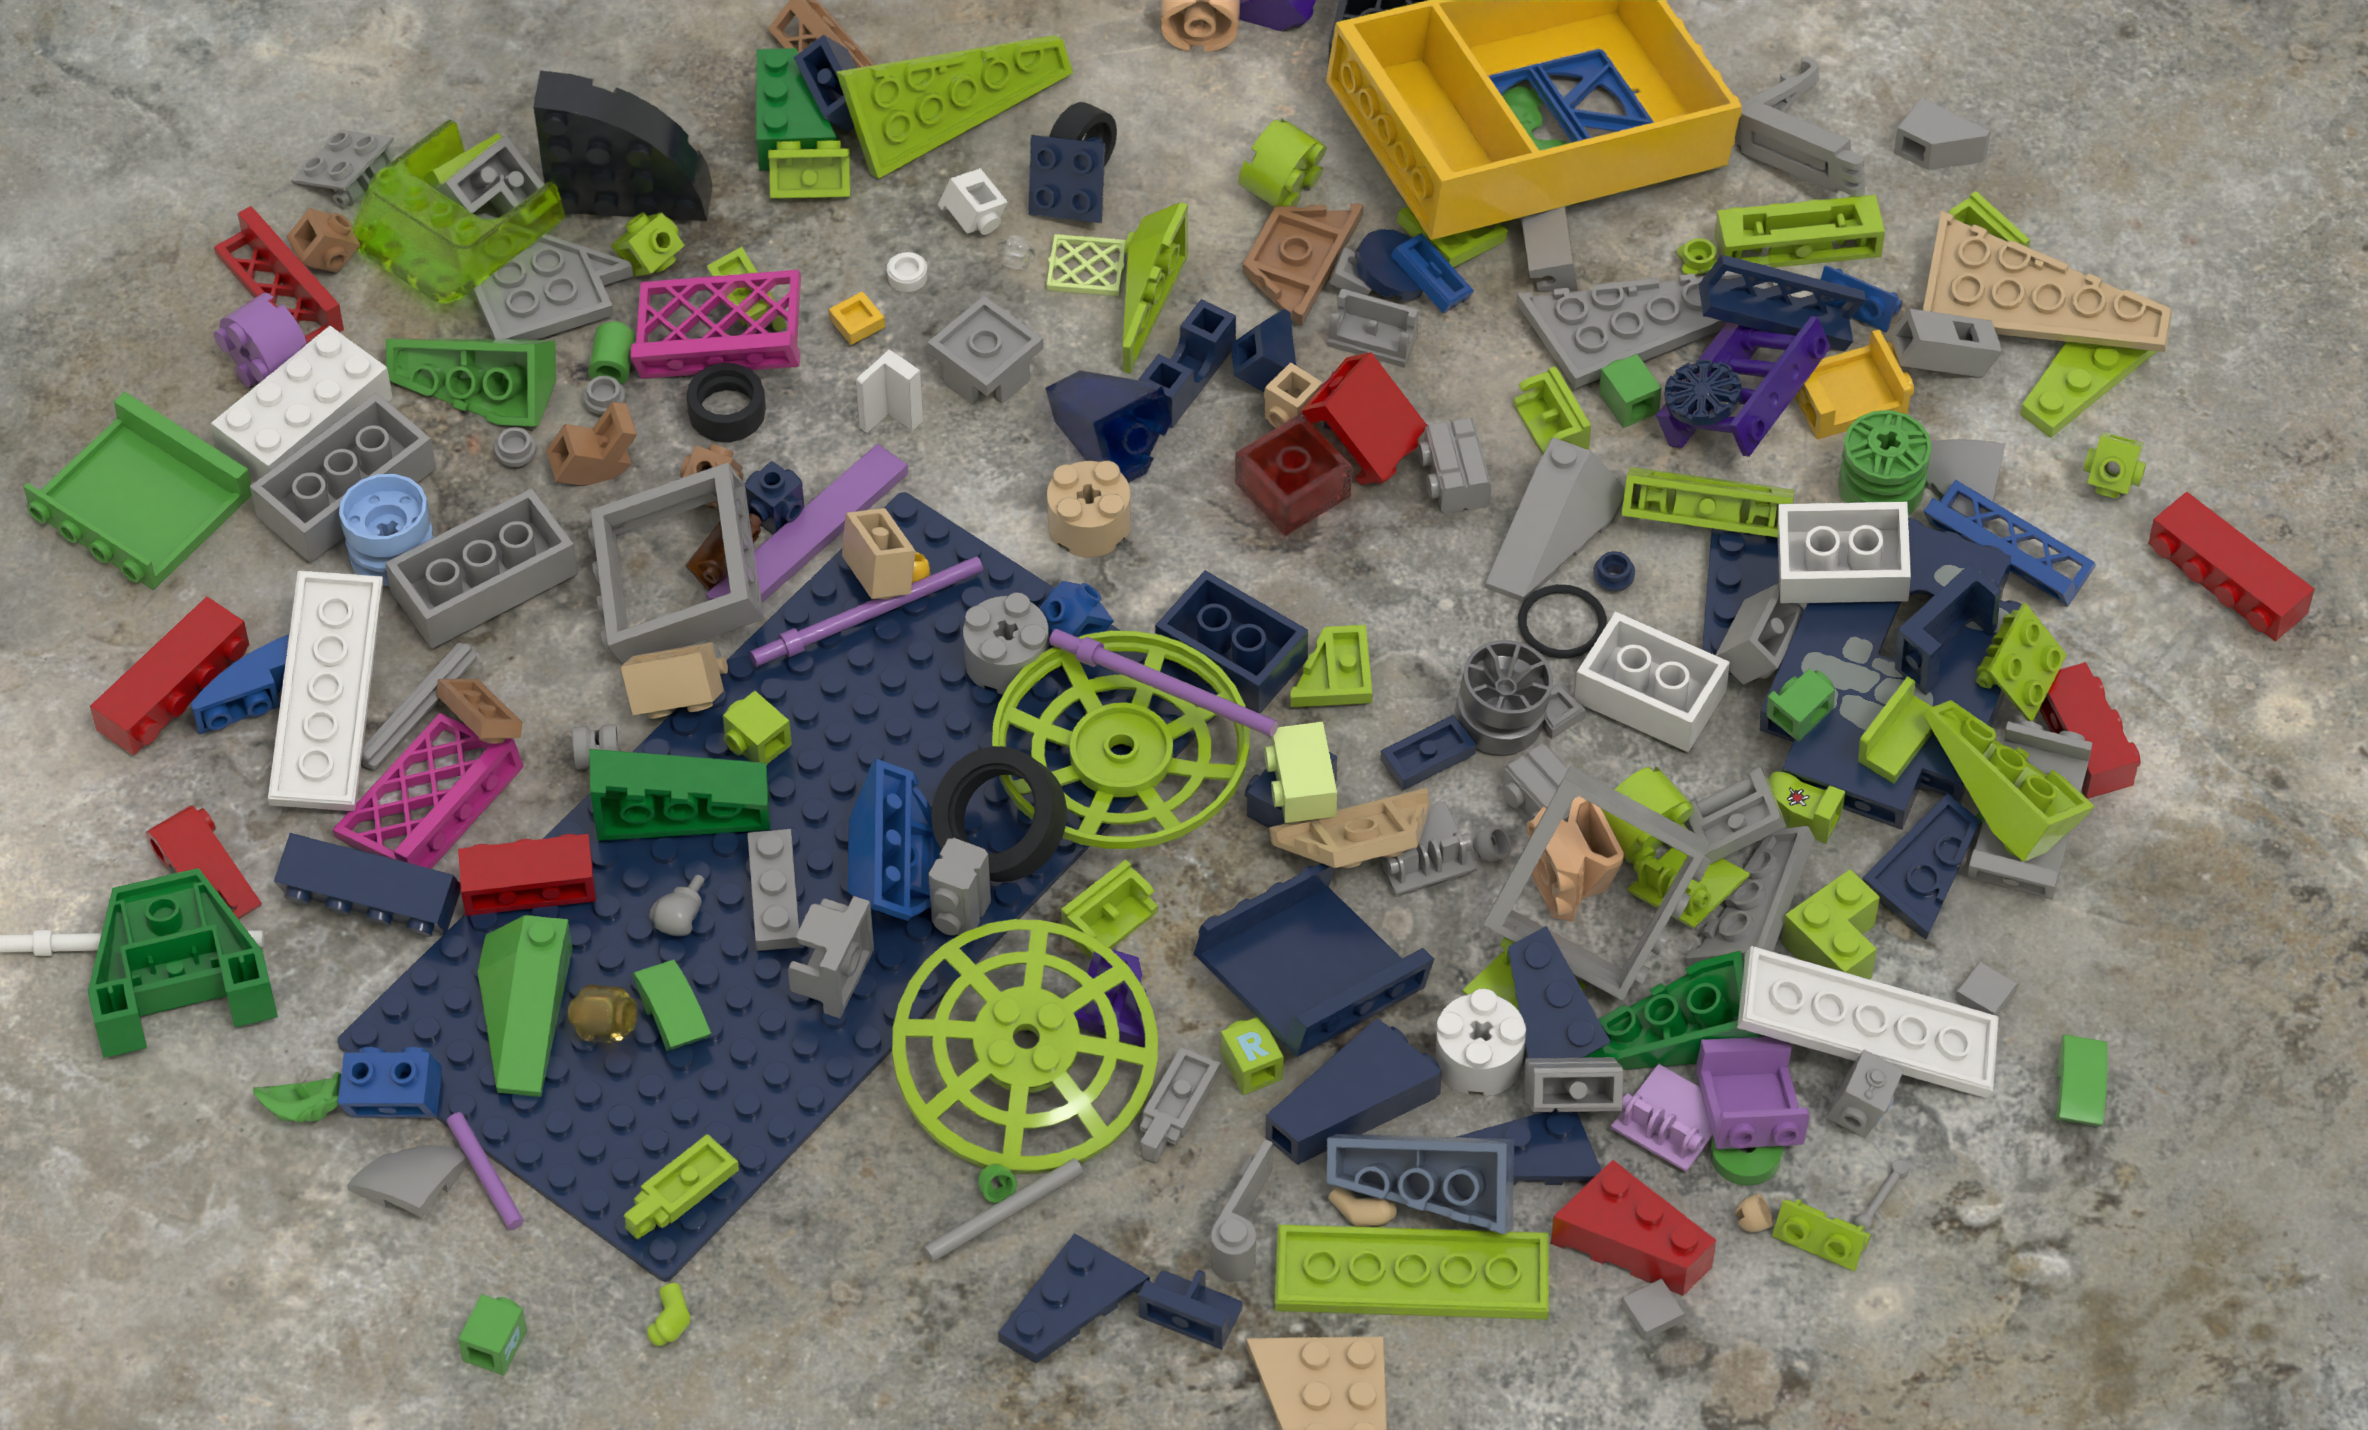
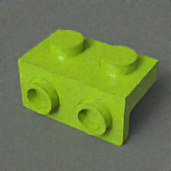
M801 141L777 142V150H768L770 198L851 197L850 148L841 149V141H817V149H801Z

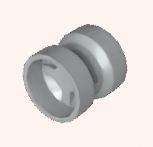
M616 724L603 725L599 730H590L586 726L573 727L576 770L590 769L589 749L619 751Z

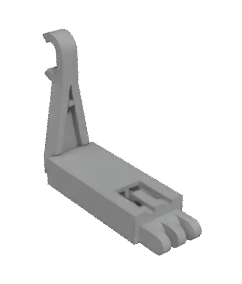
M1801 57L1802 74L1800 76L1780 73V83L1741 104L1742 115L1738 121L1735 143L1741 145L1742 154L1832 192L1842 191L1855 197L1864 195V158L1850 151L1851 140L1785 113L1802 94L1819 81L1818 63L1814 59Z

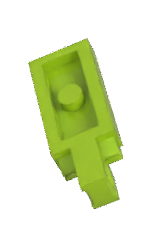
M706 1134L640 1186L641 1192L634 1199L636 1205L624 1214L625 1229L638 1240L653 1230L656 1224L663 1228L669 1223H673L739 1171L738 1161L710 1135Z

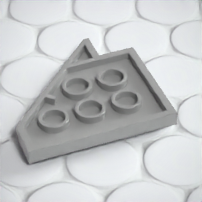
M481 214L446 225L448 238L493 339L537 340L614 316L613 305L604 285L633 276L632 265L629 261L487 214Z

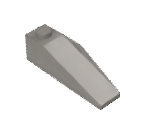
M1554 437L1552 438L1535 469L1486 580L1485 588L1524 602L1528 596L1537 591L1557 573V568L1572 554L1575 556L1585 548V543L1598 531L1600 533L1604 532L1612 524L1623 503L1625 487L1592 451Z

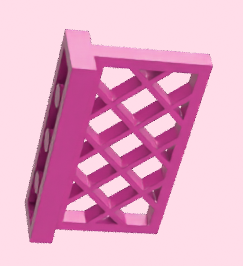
M799 270L641 282L636 343L631 345L630 357L640 378L696 375L706 367L719 363H736L751 370L800 367V351L797 346L801 274ZM790 284L789 292L777 303L767 295L776 285ZM747 287L752 293L738 306L727 298L736 288ZM707 290L713 295L698 309L687 301L697 291ZM669 294L673 298L659 312L650 306L651 295ZM761 299L771 309L755 322L745 312ZM723 303L731 312L715 325L706 315L718 304ZM682 305L692 315L676 328L666 319ZM778 315L787 321V332L768 333L764 329ZM739 318L750 326L742 335L728 336L724 332ZM699 321L710 329L702 338L689 339L685 336ZM660 324L671 332L662 341L648 342V335Z
M439 713L356 803L355 811H349L332 829L335 838L367 853L432 869L524 767L514 739L505 738L503 743L484 742L465 724ZM443 730L456 736L455 742L433 747V741ZM478 748L486 749L478 759L465 762V751ZM458 753L459 764L436 769L435 758ZM428 760L429 771L406 775V770L412 764ZM461 775V778L452 788L439 791V780ZM431 783L432 793L409 798V787ZM402 790L403 800L380 805L379 800L385 793ZM434 805L433 809L424 818L412 821L411 810ZM404 812V823L382 828L381 817ZM375 819V830L362 833L352 831L359 822ZM407 834V837L394 851L385 847V839Z

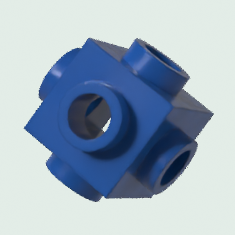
M1061 581L1059 585L1049 592L1048 598L1039 608L1046 617L1050 636L1055 629L1076 637L1105 632L1114 622L1100 602L1101 596L1098 591L1086 583L1077 584Z

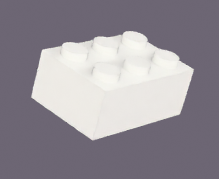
M1907 502L1779 504L1777 532L1780 603L1909 601L1911 573Z
M1615 611L1577 671L1574 698L1585 707L1689 752L1726 693L1730 662Z

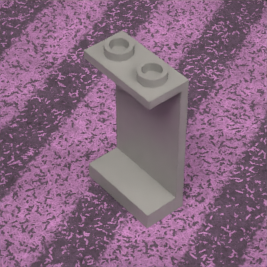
M2020 720L2017 724L2007 722L2004 746L2015 750L2018 746L2030 754L2026 761L2047 775L2053 769L2066 778L2081 793L2093 742L2085 741L2084 736L2071 731H2061L2060 734L2044 731L2041 725L2031 721ZM1983 818L1977 844L1971 856L1968 878L2053 900L2070 832L2047 853L2022 862L2005 849L2004 843L1992 833Z

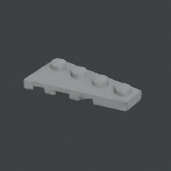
M1808 826L1781 829L1764 838L1744 868L1745 871L1750 873V877L1724 900L1727 907L1719 919H1711L1703 930L1706 938L1700 948H1691L1685 957L1689 966L1701 960L1739 950L1742 952L1745 960V953L1750 946L1771 952L1774 951L1784 923L1785 914L1788 913L1815 839Z

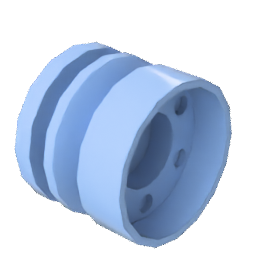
M377 474L362 479L350 487L340 501L339 516L346 538L345 544L348 550L349 561L354 572L357 575L382 576L383 586H389L385 562L434 538L427 498L422 487L411 478L398 474Z

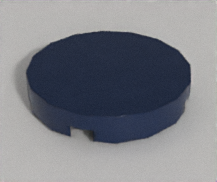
M1378 229L1365 236L1356 249L1355 257L1357 256L1358 260L1356 268L1365 283L1380 295L1390 298L1393 294L1395 296H1402L1400 300L1409 301L1420 297L1423 291L1390 255L1397 246L1408 241L1411 237L1390 229Z

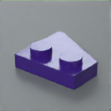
M1111 949L1130 967L1142 985L1141 979L1143 975L1139 958ZM1094 951L1087 974L1094 979L1113 966ZM1124 981L1105 993L1116 1015L1119 1040L1145 1048V1031L1141 1012L1131 989ZM1094 1000L1074 1013L1079 1028L1106 1036L1104 1022Z

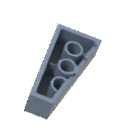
M1335 1134L1327 1138V1183L1507 1234L1513 1230L1514 1139Z

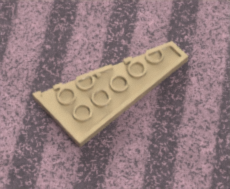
M1941 210L1923 305L1924 311L1991 320L1998 335L2166 352L2172 318L2170 307L2128 289L2122 291L2102 282V278L2090 273L2087 275L2069 268L2068 264L2015 241L2007 242L1988 234L1987 230L1975 224L1969 226L1955 220L1953 215Z
M1383 1337L1246 1338L1247 1351L1251 1361H1254L1265 1396L1269 1398L1279 1430H1387Z

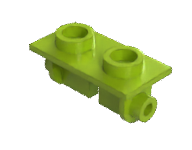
M1783 1199L1772 1237L1847 1269L1856 1271L1862 1250H1866L1871 1238V1234L1864 1231V1226L1859 1225L1858 1227L1837 1217L1834 1220L1826 1217L1827 1213L1803 1204L1800 1199H1797L1795 1202Z

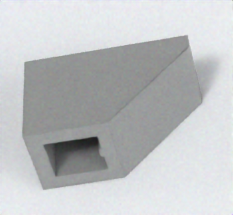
M1921 97L1897 127L1894 154L1927 170L1983 162L1987 157L1991 131L1976 122L1969 121L1947 110L1945 107Z

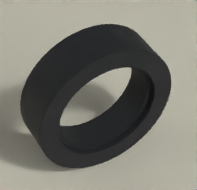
M1004 746L981 748L958 760L941 780L932 805V827L941 850L948 839L956 838L971 844L966 835L964 818L966 807L974 792L986 781L1001 775H1015L1022 777L1026 781L1034 798L1033 820L1026 835L1015 846L1000 853L988 854L989 878L993 882L1019 880L1041 868L1058 848L1067 821L1066 798L1061 784L1055 775L1046 766L1017 749Z

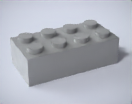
M376 392L250 486L256 517L311 563L345 537L339 510L340 501L347 490L360 480L377 474H398L411 478L414 482L418 483L436 469L432 441L427 434Z
M532 488L385 562L391 594L431 649L578 574L573 542Z

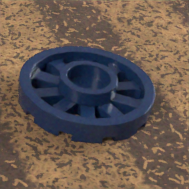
M1698 360L1695 364L1690 365V363H1686L1676 369L1675 374L1671 375L1666 381L1664 397L1668 411L1677 420L1690 425H1710L1726 419L1740 405L1742 400L1741 381L1738 373H1735L1729 365L1720 361L1719 363H1713V360ZM1720 400H1721V401H1726V402H1729V403H1728V404H1726V403H1721ZM1692 409L1696 410L1693 415L1689 414ZM1712 409L1714 410V413L1708 414L1707 412Z

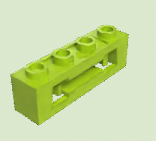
M1876 194L1717 210L1715 240L1719 258L1721 255H1726L1761 265H1770L1773 268L1881 257L1885 236ZM1855 239L1857 247L1833 249L1832 241H1836L1838 245H1843L1845 240ZM1769 247L1767 256L1741 258L1742 250L1755 249L1756 253H1761L1762 248Z
M1630 467L1626 478L1621 516L1778 538L1779 504H1793L1795 489Z

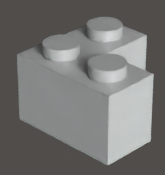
M507 135L492 143L433 189L457 221L471 215L490 200L505 221L521 226L556 200Z

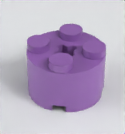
M268 293L258 295L222 318L219 325L220 329L214 332L216 343L225 353L229 352L237 365L235 371L238 378L249 388L254 384L258 385L296 354L301 347L307 344L305 336L292 314L283 304L275 308L269 302L273 296Z

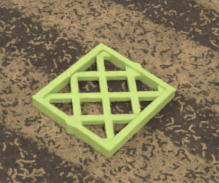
M1054 234L1051 257L1048 259L1049 271L1046 289L1048 291L1119 296L1122 273L1125 271L1124 246L1126 240ZM1062 245L1069 253L1058 258L1056 256L1057 248ZM1071 245H1080V246L1074 249ZM1098 247H1109V248H1107V249H1105L1104 251H1102V250L1099 249ZM1090 248L1097 255L1086 261L1080 253ZM1118 250L1120 258L1118 262L1114 263L1108 255ZM1074 257L1081 265L1071 271L1064 263ZM1102 259L1109 267L1099 273L1092 265ZM1059 267L1065 275L1055 280L1053 279V272L1055 268ZM1087 269L1094 277L1083 283L1076 275ZM1115 272L1117 274L1116 283L1111 285L1104 277ZM1069 279H1071L1074 283H1065V282L1068 281ZM1099 281L1103 286L1093 284Z

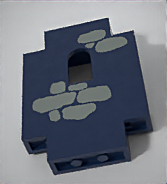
M1908 518L1911 573L1909 596L1913 594H1926L1934 597L1969 564L1980 573L1986 572L1997 581L2001 590L1997 629L1989 635L1975 622H1969L1941 648L1938 685L1927 695L1915 687L1914 696L1933 707L1952 700L1992 728L2005 693L1998 684H1993L1991 688L1980 686L1976 682L1978 677L1976 669L1981 665L1984 657L1988 656L1986 650L1989 645H1993L1992 639L2000 629L2004 616L2011 614L2012 610H2019L2022 605L2012 600L2002 601L2003 589L2009 577L2011 556L1995 546H1981L1964 540L1954 532H1940L1925 527L1918 520ZM1902 601L1807 603L1768 695L1773 691L1779 695L1782 687L1789 679L1794 676L1797 678L1801 677L1810 668L1813 672L1816 670L1822 672L1832 682L1835 689L1834 709L1798 742L1767 716V695L1760 711V731L1793 742L1782 767V772L1789 773L1801 782L1825 791L1829 785L1844 790V810L1903 830L1920 787L1942 795L1948 793L1954 799L1961 801L1966 787L1934 732L1894 784L1858 762L1861 736L1906 679L1894 669L1895 660L1879 655Z

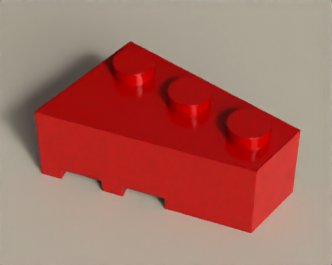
M1612 1160L1553 1216L1551 1244L1562 1249L1567 1245L1590 1254V1260L1603 1265L1607 1261L1630 1270L1631 1276L1649 1283L1662 1279L1670 1291L1684 1296L1713 1267L1716 1239L1616 1161Z

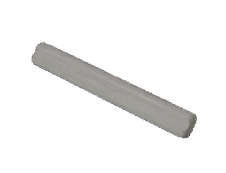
M457 643L363 746L361 761L365 768L377 769L440 700L436 695L438 679H459L476 661L477 654L469 644Z

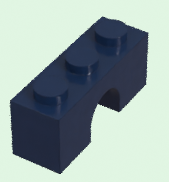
M1201 299L1180 325L1179 342L1171 359L1158 354L1137 380V412L1173 428L1231 353V343L1236 340V315Z

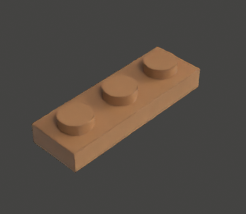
M438 679L436 695L480 740L487 743H503L505 738H521L523 722L479 679Z

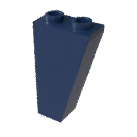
M1376 1018L1266 1115L1265 1138L1273 1142L1276 1148L1299 1165L1326 1152L1328 1137L1335 1134H1363L1434 1100L1441 1093L1442 1070L1432 1056L1427 1053L1421 1054L1411 1046L1399 1029L1393 1026L1388 1027L1380 1019Z

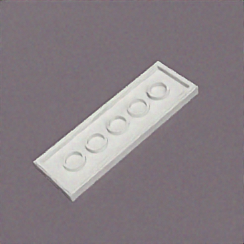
M298 571L268 793L269 805L355 811L382 600V576Z
M1750 946L1745 953L1737 1028L1856 1061L1862 1051L1866 1050L1903 1069L1902 1074L1984 1098H1988L1993 1092L1999 1016Z

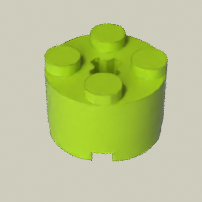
M1281 118V121L1276 119L1265 128L1251 149L1256 152L1252 164L1244 161L1239 173L1238 184L1273 207L1297 206L1301 198L1300 191L1305 186L1310 189L1313 188L1320 179L1323 168L1318 164L1324 157L1327 146Z
M1649 766L1642 768L1626 778L1614 789L1688 829L1684 824L1693 814L1694 807L1659 767L1655 766L1654 771ZM1601 808L1623 850V857L1627 862L1632 863L1633 866L1640 856L1655 857V850L1665 844V842Z

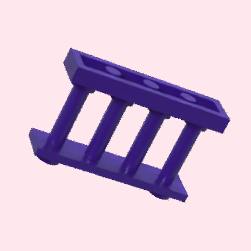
M1811 316L1797 335L1763 332L1758 329L1727 322L1699 360H1713V363H1719L1720 361L1729 365L1739 375L1764 377L1756 390L1742 388L1740 404L1744 406L1736 417L1729 416L1720 422L1710 425L1683 423L1670 414L1665 403L1657 413L1656 418L1669 446L1683 448L1697 429L1733 433L1742 456L1750 457L1831 348L1819 318ZM1758 348L1785 350L1777 362L1750 359ZM1692 409L1689 414L1693 415L1696 410Z

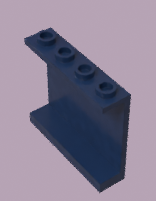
M1322 863L1315 867L1311 865L1304 868L1297 876L1284 883L1277 882L1273 884L1266 892L1251 900H1242L1234 909L1220 916L1214 915L1209 917L1199 928V937L1194 951V955L1297 1057L1424 989L1434 962V958L1424 948L1402 959L1329 888L1335 868Z

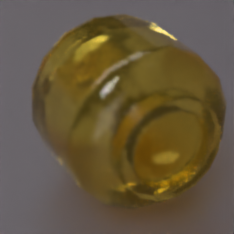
M586 985L578 992L576 998L570 1002L568 1008L569 1022L574 1025L577 1035L584 1041L618 1043L634 1030L637 1022L638 1011L636 1002L633 998H630L629 993L621 986Z

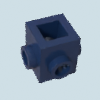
M771 461L760 471L753 472L745 482L749 513L758 516L762 521L761 527L772 535L787 522L794 521L801 514L804 508L803 484L798 475L792 470H784Z

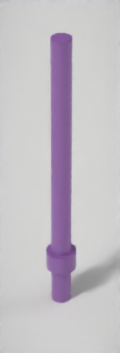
M977 556L912 583L911 594L898 595L891 599L876 598L797 631L795 628L779 634L778 640L750 651L751 660L755 667H758L784 655L787 658L804 652V647L979 574L983 572L982 563Z
M1055 629L1050 636L1049 642L1051 645L1076 655L1078 661L1089 666L1101 665L1272 737L1277 731V720L1104 649V644L1089 637L1080 639L1059 629Z

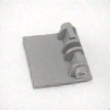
M340 130L328 139L327 144L316 156L308 159L303 164L302 170L292 179V182L333 189L335 192L333 200L340 207L353 205L364 193L363 190H368L371 187V182L374 183L393 164L395 152L390 145L393 143L394 138Z
M1445 801L1430 806L1418 847L1405 850L1396 857H1378L1396 896L1477 871V867L1469 851L1473 850L1469 834H1460Z

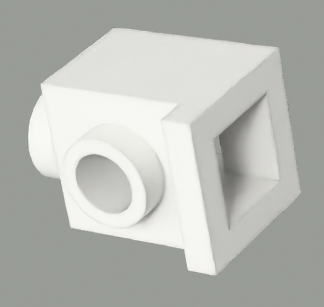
M979 168L950 178L938 206L941 210L948 209L967 234L979 230L982 235H987L1000 225V218L1008 202L982 169Z

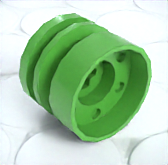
M1884 410L1872 411L1860 416L1848 427L1843 444L1842 463L1838 479L1839 493L1844 503L1907 502L1908 516L1921 505L1932 450L1930 436L1922 424L1907 414Z

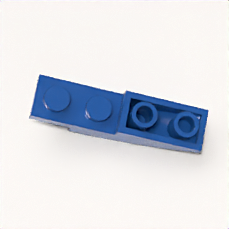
M289 635L278 638L239 659L220 673L199 693L191 703L199 735L211 730L223 729L229 724L252 716H261L269 710L280 707L277 693L282 692Z

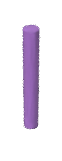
M461 1112L451 1115L446 1122L509 1230L518 1228L524 1223V1219L467 1120Z

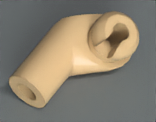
M1338 1186L1332 1190L1328 1197L1332 1204L1355 1227L1382 1226L1392 1221L1397 1214V1207L1394 1201L1377 1197L1358 1199L1351 1190Z

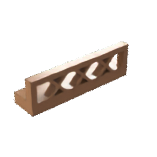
M789 0L768 28L784 48H796L798 53L807 48L809 42H814L822 35H826L849 50L857 68L875 65L819 1ZM796 15L799 19V36L789 37L784 29Z

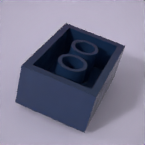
M1206 570L1201 573L1155 625V634L1182 642L1201 652L1218 665L1236 686L1245 707L1257 713H1261L1308 659V629ZM1164 658L1166 662L1214 689L1197 673L1177 662Z

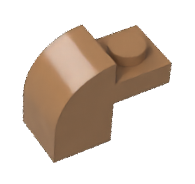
M612 401L594 428L564 424L546 449L556 482L587 486L613 479L629 468L632 463L627 448L633 443L637 433L627 404Z

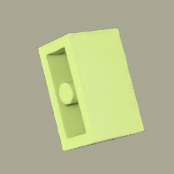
M1323 722L1278 727L1276 733L1272 736L1271 746L1264 747L1267 771H1275L1277 781L1271 782L1274 807L1282 806L1285 823L1336 817L1337 789Z

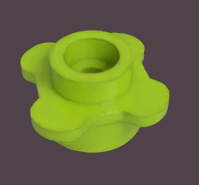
M1695 238L1677 249V257L1682 259L1683 262L1682 273L1684 275L1695 274V277L1697 275H1704L1708 273L1717 261L1715 257L1716 246L1707 239Z

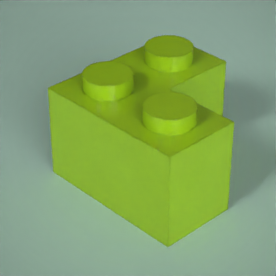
M1849 869L1785 914L1781 944L1799 960L1871 979L1877 948L1863 934L1875 926L1880 897Z

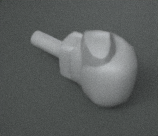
M695 875L688 888L677 887L672 893L659 898L650 910V918L658 931L671 936H686L690 934L693 928L692 920L695 919L702 905L701 897L697 893L704 883V878L701 875Z

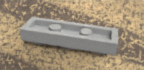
M791 829L748 833L757 951L800 947L796 936L799 931Z

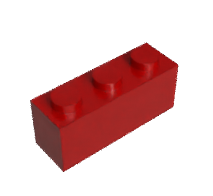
M2086 662L2060 669L2039 711L2050 732L2060 734L2061 731H2071L2084 736L2085 741L2093 742L2082 786L2084 796L2089 799L2133 786L2137 767L2141 764L2140 754L2136 745L2133 742H2128L2123 732V724L2116 709L2111 710L2106 701L2101 679L2098 676H2093Z
M564 834L556 838L520 839L511 843L494 845L476 844L472 847L458 848L461 894L466 916L596 901L589 834Z

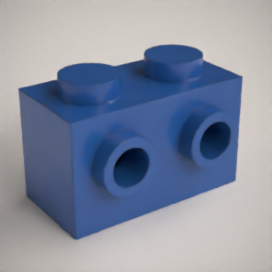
M363 1047L359 1050V1053H344L338 1104L351 1118H437L442 1066L428 1050L419 1047H406L402 1049V1052L386 1053L385 1050L376 1047Z

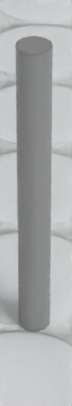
M1075 1158L1071 1159L924 1246L923 1250L927 1258L933 1263L1083 1174L1080 1163Z

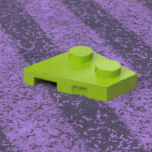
M1366 625L1323 627L1316 641L1315 651L1309 655L1303 666V674L1297 686H1293L1290 692V707L1372 703L1373 693Z

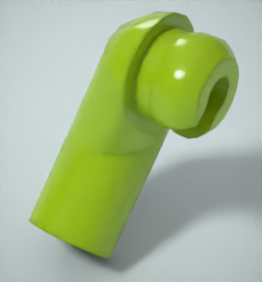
M678 1283L666 1284L659 1290L664 1310L656 1318L655 1323L650 1324L647 1328V1336L655 1346L661 1347L667 1342H674L690 1324V1313L681 1286Z

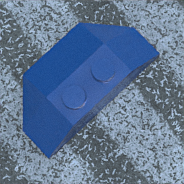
M876 759L870 766L849 818L847 892L852 896L870 901L871 909L908 921L931 908L928 874L935 861L940 859L941 848L933 832L932 809L925 796L917 787L919 782L914 772Z

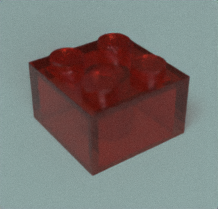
M1301 413L1235 452V483L1286 536L1351 497L1352 465Z

